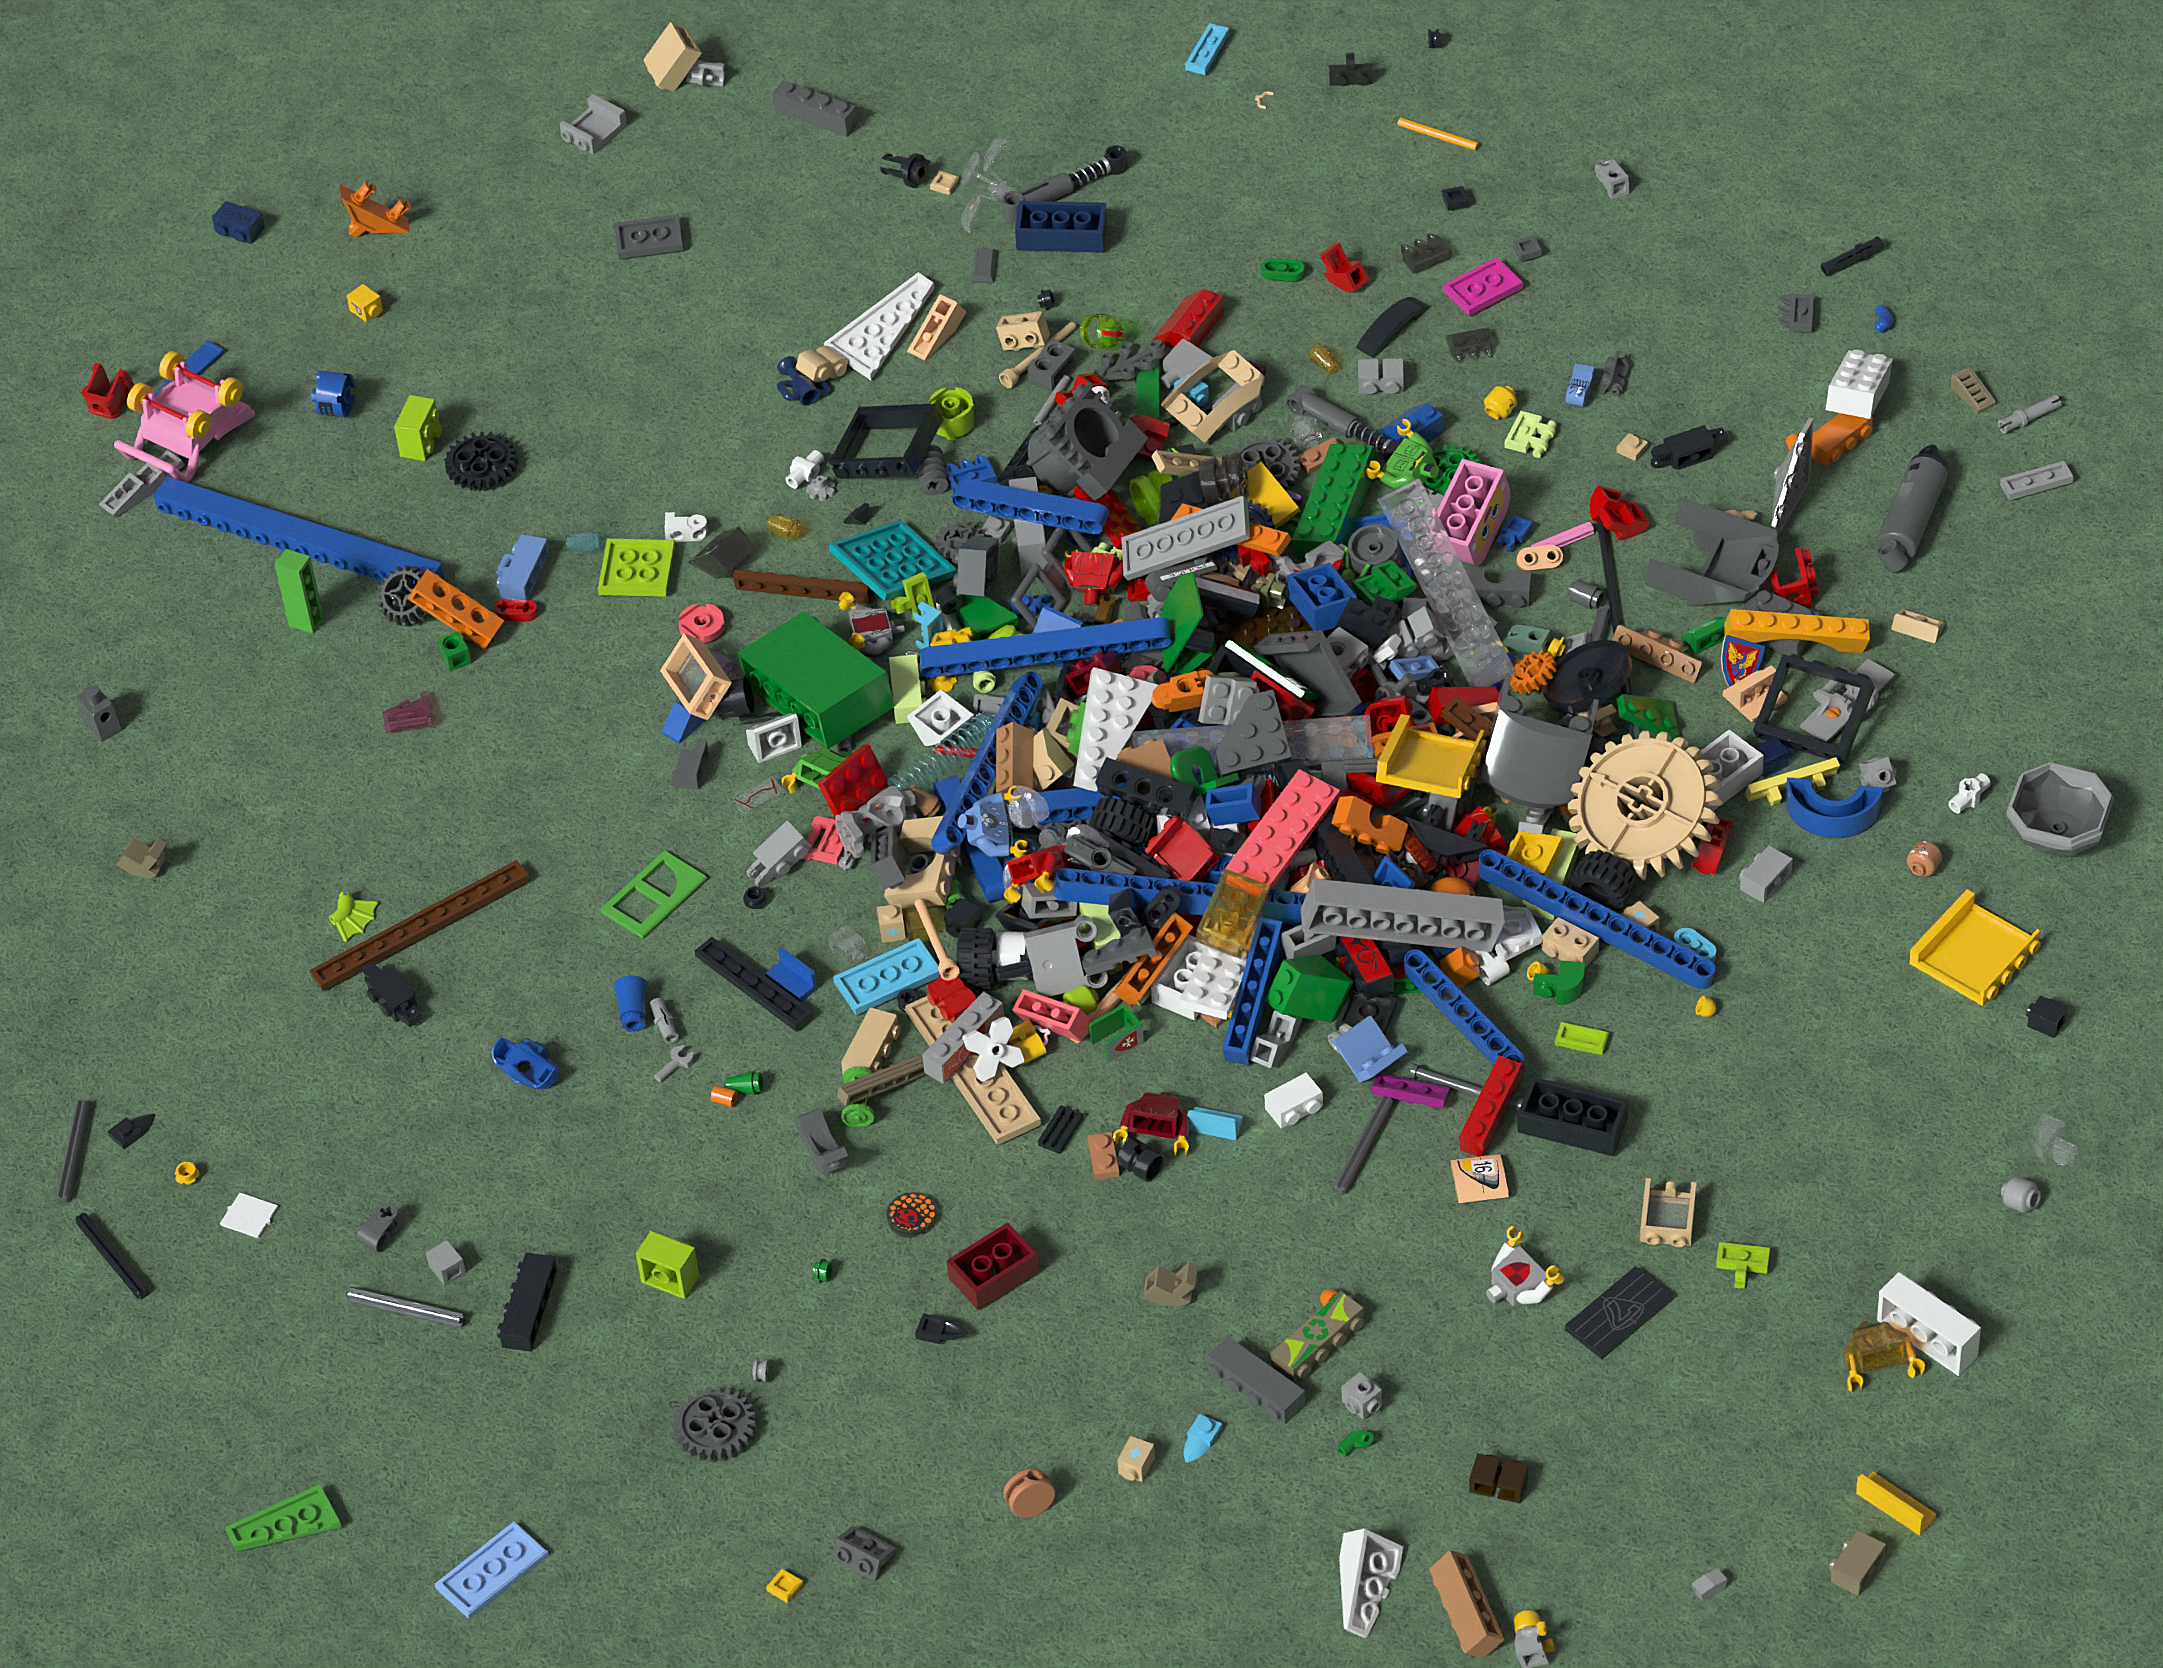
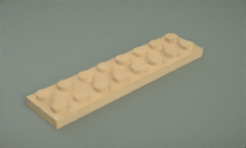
M927 996L905 1006L906 1013L929 1046L952 1025L950 1021L944 1020L937 1006L930 1004ZM974 1052L951 1076V1079L997 1145L1041 1125L1039 1116L1000 1061L995 1076L981 1081L977 1078L974 1070V1065L980 1055Z

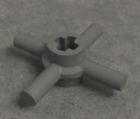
M1374 664L1369 668L1380 686L1375 692V700L1407 695L1405 688L1414 680V676L1411 673H1406L1395 683L1387 681L1378 664Z

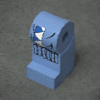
M1581 364L1574 365L1573 375L1566 394V404L1585 407L1595 382V367Z

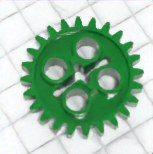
M1444 444L1441 450L1436 446L1433 458L1439 467V474L1436 478L1428 477L1422 486L1432 490L1434 495L1439 493L1445 496L1462 459L1481 464L1477 453L1473 454L1471 449L1465 451L1464 445L1457 449L1456 444H1453L1451 448Z

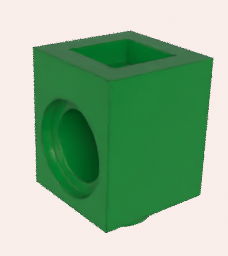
M459 631L437 639L440 655L450 672L471 664L469 649Z

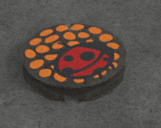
M914 1192L896 1197L889 1204L886 1212L891 1230L899 1236L907 1238L916 1237V1235L921 1233L923 1235L928 1233L934 1227L937 1219L935 1204L932 1200L923 1194Z

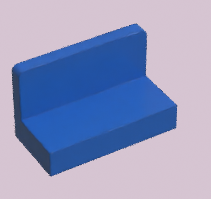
M780 948L778 950L780 962L766 972V977L801 1003L817 990L815 972L784 948Z

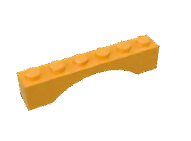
M1731 609L1724 623L1725 635L1753 643L1778 639H1801L1825 644L1839 652L1863 653L1870 640L1868 619Z

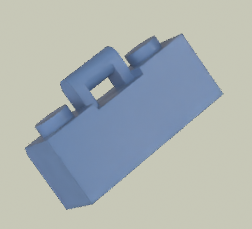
M521 534L518 542L513 545L512 555L504 554L496 571V574L499 575L497 588L500 591L501 598L528 600L550 554L547 539Z

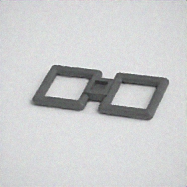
M1057 527L1041 552L1047 561L1046 566L1042 569L1039 564H1033L1011 598V602L1033 629L1038 620L1022 601V598L1037 576L1057 601L1053 609L1059 612L1063 610L1067 600L1059 589L1063 583L1070 590L1075 589L1070 585L1063 571L1064 567L1053 555L1052 551L1067 530L1084 552H1092L1093 548L1079 531Z

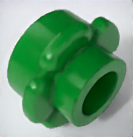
M820 1259L813 1266V1277H816L818 1283H821V1281L829 1282L833 1273V1264L830 1261H826V1259Z

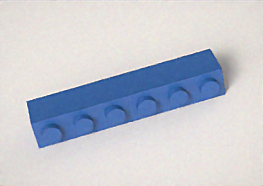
M1258 918L1222 1048L1225 1061L1250 1065V1055L1255 1039L1258 1036L1267 1003L1265 999L1271 988L1281 952L1282 933L1285 932L1282 921Z

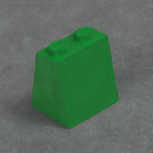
M1320 954L1283 960L1265 1002L1282 1015L1334 1022L1352 986L1353 980Z

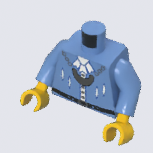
M1018 786L1010 787L1006 794L999 792L981 798L973 804L971 809L967 810L965 814H961L958 818V826L967 830L968 842L971 845L977 846L989 857L1010 856V854H1014L1015 857L1019 858L1027 854V850L1018 849L1027 847L1025 840H1018L1015 846L1013 844L1009 804L1004 803L1007 800L1010 803H1017L1020 800L1021 796L1014 797L1011 795V792L1019 790Z

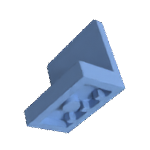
M1372 1016L1366 1017L1333 1041L1359 1083L1372 1078L1408 1052L1403 1044L1395 1047L1390 1044Z

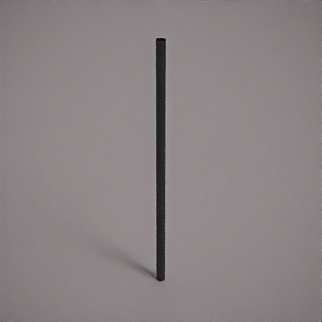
M1597 522L1614 635L1617 626L1621 624L1607 529L1603 526V523ZM1630 678L1623 685L1622 694L1632 695Z

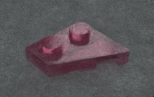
M427 691L420 693L421 698L411 703L407 699L398 706L383 711L386 733L432 725Z

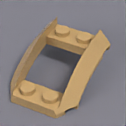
M1235 350L1208 360L1192 371L1160 405L1202 442L1207 444L1212 434L1216 430L1219 431L1233 415L1251 401L1260 398L1259 393L1261 385L1263 386L1265 377ZM1219 367L1241 387L1226 397L1206 415L1184 395L1204 376Z

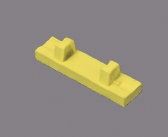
M1832 758L1749 784L1745 791V797L1749 802L1766 796L1771 806L1780 804L1782 799L1780 792L1786 790L1787 777L1811 780V785L1815 792L1824 790L1826 786L1824 778L1836 775L1840 765L1837 758Z

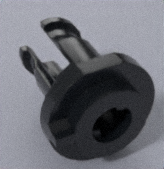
M886 153L882 159L900 163V171L881 167L880 171L884 175L891 174L894 177L903 179L907 187L917 188L919 184L925 181L928 174V165L931 162L923 155L913 153L908 158Z

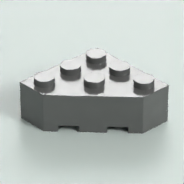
M1273 690L1250 695L1216 751L1215 759L1220 778L1234 773L1241 777L1273 769L1275 763L1291 760L1292 756Z

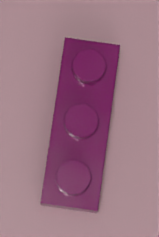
M1378 1073L1372 1085L1371 1094L1399 1099L1407 1103L1424 1104L1431 1108L1444 1109L1450 1095V1088Z

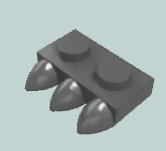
M1785 294L1780 296L1779 300L1786 305L1779 307L1778 311L1785 316L1778 318L1777 321L1781 325L1788 327L1790 332H1812L1814 295Z

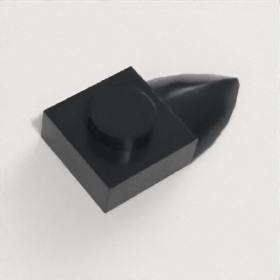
M155 1114L141 1115L132 1120L126 1117L108 1130V1135L125 1150L150 1129L154 1122Z
M925 1313L922 1314L915 1332L916 1339L940 1344L942 1340H954L968 1335V1332L957 1322Z

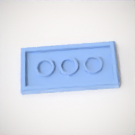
M514 1521L437 1581L435 1588L470 1619L549 1556L548 1551Z

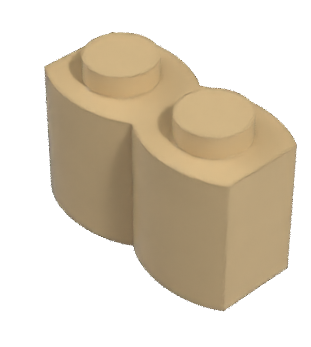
M822 346L817 350L810 349L800 353L796 368L814 382H822L829 377L838 378L844 375L847 370L848 359L830 346Z

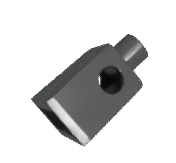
M97 686L87 687L85 692L76 697L80 717L102 742L122 731L112 702Z

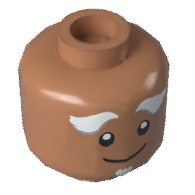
M1920 841L1909 852L1906 862L1909 869L1915 875L1928 877L1940 865L1942 853L1935 843Z

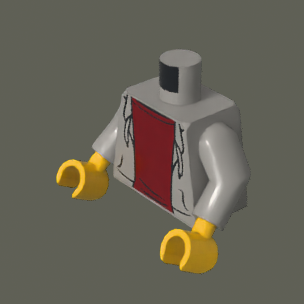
M843 592L839 597L841 601L839 603L840 609L847 610L850 608L848 613L852 636L849 639V643L853 644L852 647H856L864 656L869 654L874 656L880 655L886 649L893 647L892 634L905 632L902 618L889 621L885 609L866 607L854 601L853 595L849 592Z

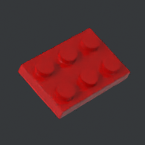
M863 744L817 783L834 818L844 811H858L861 806L865 805L890 784L870 744Z

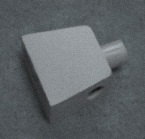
M1183 338L1163 360L1164 376L1160 379L1161 383L1166 388H1170L1174 385V382L1194 371L1213 357ZM1215 369L1204 376L1201 381L1215 374Z

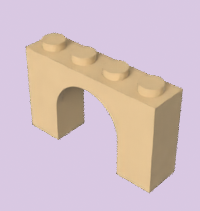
M943 816L904 820L899 840L908 853L935 851L931 840ZM960 845L945 855L937 853L932 863L924 870L915 874L905 875V880L899 887L895 889L887 888L884 897L890 905L901 903V909L916 908L915 901L917 899H922L926 907L945 905L947 896L950 893L952 876L955 874L957 857L960 855Z

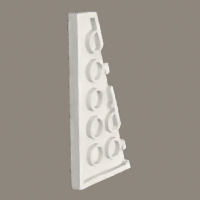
M920 273L915 274L824 342V346L833 348L848 359L847 365L869 380H872L934 290V283Z
M1093 667L1090 675L1073 786L1097 792L1098 788L1095 781L1105 758L1117 759V754H1120L1152 702V693L1158 684Z

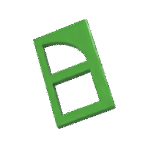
M664 850L601 908V913L643 939L707 880V877ZM663 863L672 869L677 878L676 889L670 897L644 882ZM635 889L660 905L641 924L615 908Z

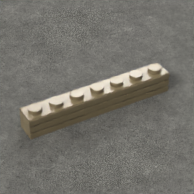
M922 1054L908 1060H903L898 1064H893L888 1068L880 1069L875 1073L867 1074L865 1077L854 1079L847 1084L840 1085L837 1098L845 1106H849L927 1075L924 1073Z

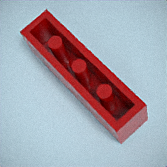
M1498 1056L1459 1135L1460 1151L1477 1157H1482L1486 1154L1522 1080L1521 1063Z

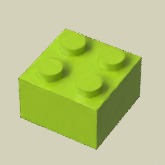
M409 395L394 425L400 457L426 461L429 453L433 452L434 442L442 433V425L439 424L438 419L439 410L436 408L435 399Z
M650 1231L636 1252L641 1282L685 1299L700 1277L695 1248L686 1242L681 1243L665 1234Z

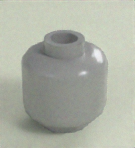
M2013 1177L2001 1189L2003 1202L2010 1209L2027 1213L2035 1209L2040 1202L2041 1193L2037 1184L2032 1181Z

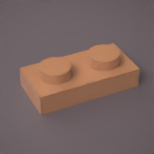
M1334 437L1297 455L1300 458V466L1308 475L1321 468L1330 444H1339Z
M1112 1132L1088 1135L1087 1140L1095 1180L1118 1177L1119 1168Z

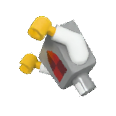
M1511 1226L1507 1230L1509 1241L1503 1244L1492 1266L1493 1286L1486 1290V1295L1492 1303H1496L1504 1297L1514 1307L1520 1304L1540 1303L1553 1289V1284L1563 1283L1564 1275L1558 1273L1559 1268L1556 1266H1550L1545 1272L1520 1246L1516 1248L1515 1244L1522 1243L1525 1239V1234L1520 1231L1518 1236L1514 1238L1517 1227Z

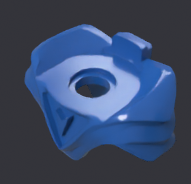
M501 1037L491 1048V1055L495 1066L501 1069L504 1074H508L516 1083L534 1089H547L558 1080L560 1074L558 1065L549 1058L550 1053L547 1048L536 1041L534 1042L526 1038L522 1043L515 1044ZM523 1062L531 1063V1068L528 1072L521 1073L518 1070L519 1065Z

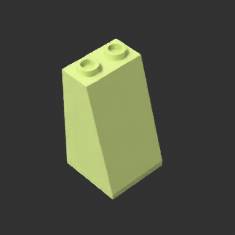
M1077 902L1076 917L1089 916L1093 919L1097 928L1095 938L1086 942L1089 950H1097L1105 946L1109 941L1122 937L1108 915L1109 905ZM1082 924L1080 926L1083 934L1088 933L1091 929L1090 924ZM1123 961L1119 962L1114 969L1107 970L1106 973L1111 975L1123 970Z

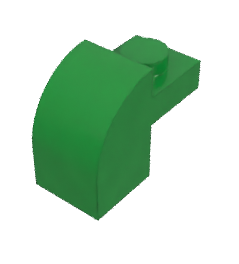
M1561 960L1559 975L1534 973L1533 995L1543 998L1556 997V1005H1566L1576 1001L1584 989L1586 963Z

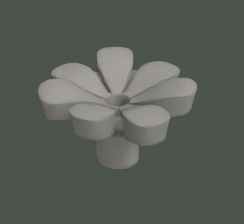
M817 476L816 479L811 480L810 485H807L806 492L810 494L809 497L811 499H816L819 496L820 501H826V495L830 497L835 495V484L828 482L825 476Z

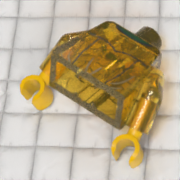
M1864 1321L1859 1324L1858 1328L1852 1330L1853 1338L1848 1340L1843 1353L1846 1371L1850 1373L1847 1384L1850 1392H1852L1851 1384L1854 1382L1860 1384L1861 1391L1863 1389V1379L1857 1374L1859 1370L1861 1373L1905 1363L1909 1360L1908 1375L1911 1378L1915 1377L1914 1368L1919 1369L1920 1373L1923 1374L1925 1364L1922 1360L1916 1359L1917 1352L1907 1333L1893 1328L1885 1321L1875 1324Z

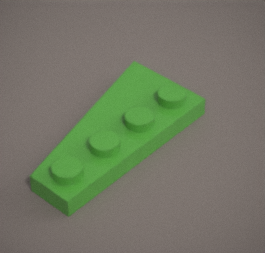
M319 1484L225 1527V1530L235 1551L238 1552L342 1527Z

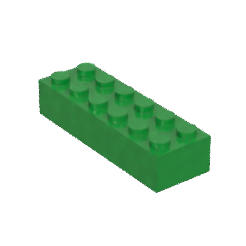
M1330 444L1292 538L1297 559L1306 560L1305 554L1327 541H1332L1335 545L1344 544L1347 546L1356 524V518L1360 514L1373 481L1366 473L1367 468L1375 470L1370 467V462L1377 461L1372 445Z

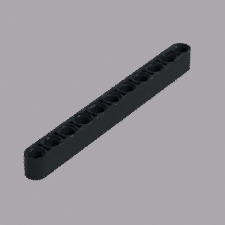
M1296 758L1275 763L1274 776L1282 791L1299 769L1309 774L1301 759ZM1329 810L1311 834L1310 839L1334 881L1374 885L1346 835L1339 831L1340 828L1331 824L1334 815ZM1373 940L1388 966L1403 963L1405 955L1411 951L1408 943Z

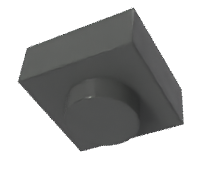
M1534 236L1513 241V248L1521 262L1542 256V250Z

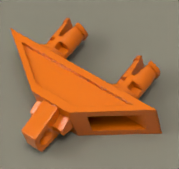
M365 181L357 192L339 184L341 199L352 218L351 224L348 226L350 236L357 238L365 230L370 233L410 232L408 217L404 216L411 208L408 200L403 202V198H401L390 209L369 198L376 191V186L373 183L369 185L368 181Z

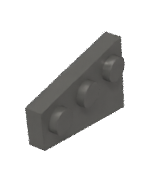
M1144 926L1131 930L1128 935L1119 939L1109 941L1105 946L1097 950L1088 951L1080 960L1087 976L1114 969L1122 961H1128L1130 964L1138 961V956L1148 954L1150 957L1158 954L1147 927Z

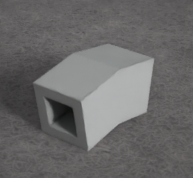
M1716 1568L1694 1581L1692 1589L1704 1602L1724 1590L1728 1579Z

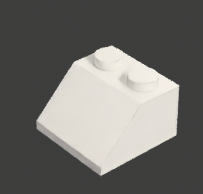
M789 713L746 729L748 745L758 763L802 747L796 714Z

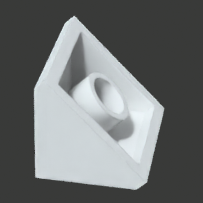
M940 690L907 717L923 744L930 746L943 743L971 721L974 715Z

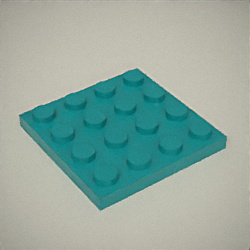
M902 520L832 542L829 546V551L884 601L906 594L902 581L921 572L927 575L929 586L954 578L955 573H957V569Z

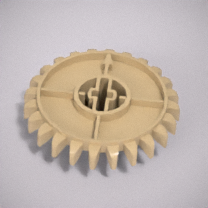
M1642 731L1639 739L1633 740L1630 734H1626L1622 737V743L1617 746L1612 741L1606 743V752L1603 755L1593 753L1590 756L1593 762L1590 768L1581 767L1578 773L1583 779L1582 783H1575L1571 788V792L1578 799H1573L1568 803L1569 812L1571 814H1578L1569 821L1572 832L1579 831L1575 837L1578 847L1582 849L1589 844L1586 848V854L1590 851L1601 850L1619 857L1629 868L1630 864H1633L1635 872L1641 880L1646 879L1647 864L1650 863L1659 876L1664 877L1665 865L1663 859L1669 858L1677 868L1682 869L1683 862L1679 854V850L1682 848L1689 854L1698 857L1699 851L1691 839L1696 836L1702 840L1711 841L1710 834L1701 824L1702 821L1719 824L1720 820L1707 806L1723 805V801L1716 793L1707 791L1718 788L1721 784L1715 776L1704 775L1713 771L1714 767L1708 760L1697 761L1703 756L1702 751L1695 746L1686 749L1688 742L1682 737H1677L1670 743V735L1662 731L1657 734L1656 739L1652 738L1649 731Z

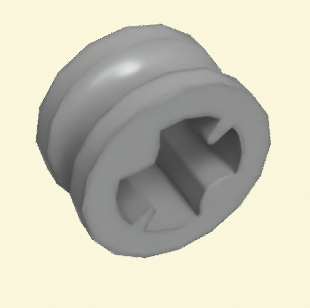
M755 1359L753 1364V1381L757 1382L761 1379L763 1382H767L769 1360L765 1359L763 1362H760L759 1359Z

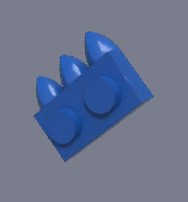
M977 455L975 465L971 461L963 459L960 465L961 469L951 463H948L946 467L947 481L953 493H955L962 479L992 484L997 482L996 474L989 460L982 455Z

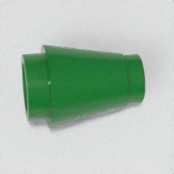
M753 1070L726 1078V1088L736 1090L738 1093L757 1095V1092L763 1091L764 1083L761 1072L756 1073Z

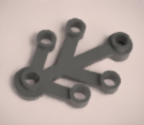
M1161 340L1151 341L1147 350L1129 358L1134 353L1133 344L1131 342L1123 343L1120 345L1121 355L1115 366L1110 368L1111 364L1115 362L1113 352H1106L1101 355L1102 364L1100 368L1092 373L1107 383V385L1110 383V380L1132 379L1136 376L1135 370L1152 369L1155 366L1154 359L1166 356L1165 344Z

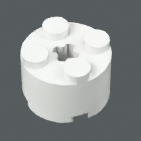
M997 931V950L992 951V964L999 967L1028 960L1029 957L1023 933L1027 932ZM1031 973L1007 980L1026 981L1032 979L1033 974Z

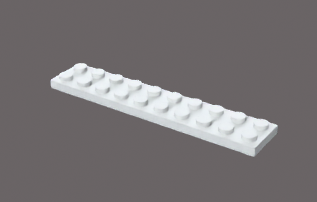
M1286 868L1271 890L1286 891L1289 881L1288 877H1290L1288 872L1293 871V869ZM1225 917L1218 918L1180 998V1008L1227 1019L1241 985V979L1258 921Z

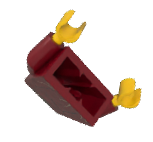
M1166 1091L1160 1094L1146 1092L1140 1099L1129 1103L1125 1107L1119 1125L1121 1129L1114 1132L1113 1138L1116 1145L1119 1139L1124 1138V1145L1129 1140L1128 1129L1129 1132L1170 1139L1178 1137L1174 1144V1155L1177 1156L1179 1148H1184L1186 1157L1189 1153V1144L1186 1138H1189L1190 1118L1187 1116L1188 1113L1184 1107L1179 1106L1180 1099L1178 1097L1172 1096Z

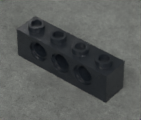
M1108 757L1105 758L1095 781L1100 794L1109 798L1116 796L1133 805L1135 803L1142 805L1145 810L1151 813L1159 811L1164 813L1169 819L1178 816L1187 821L1197 798L1194 787ZM1122 780L1129 781L1128 784L1124 787L1118 786L1119 782ZM1143 788H1151L1148 794H1140ZM1167 795L1173 796L1169 802H1162L1163 797Z

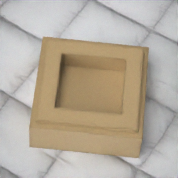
M939 171L930 184V189L950 195L959 183V176Z

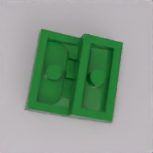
M1392 560L1373 566L1371 575L1352 581V589L1371 607L1377 595L1388 598L1395 604L1416 589V583Z

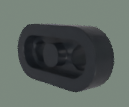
M1171 885L1164 886L1144 909V921L1151 927H1161L1182 902L1183 897L1180 890ZM1154 910H1157L1158 912H1160V915H1159V914H1156V913L1154 912Z

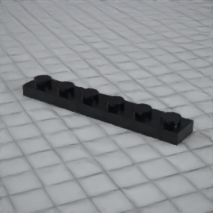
M709 938L694 950L695 957L797 1032L813 1018V1011L715 938Z

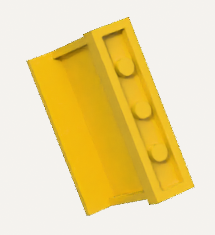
M1401 714L1378 760L1376 782L1461 798L1463 791L1469 788L1470 778H1474L1476 766H1479L1481 761V755L1485 754L1487 740H1483L1484 730L1480 731L1476 741L1409 729L1410 716Z
M1967 889L1911 948L1909 964L1983 1006L1988 999L1993 1000L2002 984L2006 985L2009 983L2013 972L2016 969L2020 970L2025 965L2027 957L2030 954L2034 955L2041 945L2039 941L2040 930L2037 929L2032 935H2029L1974 904L1975 893Z

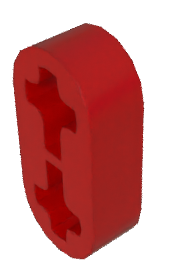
M501 599L494 605V612L504 621L530 622L538 616L537 605L532 600Z

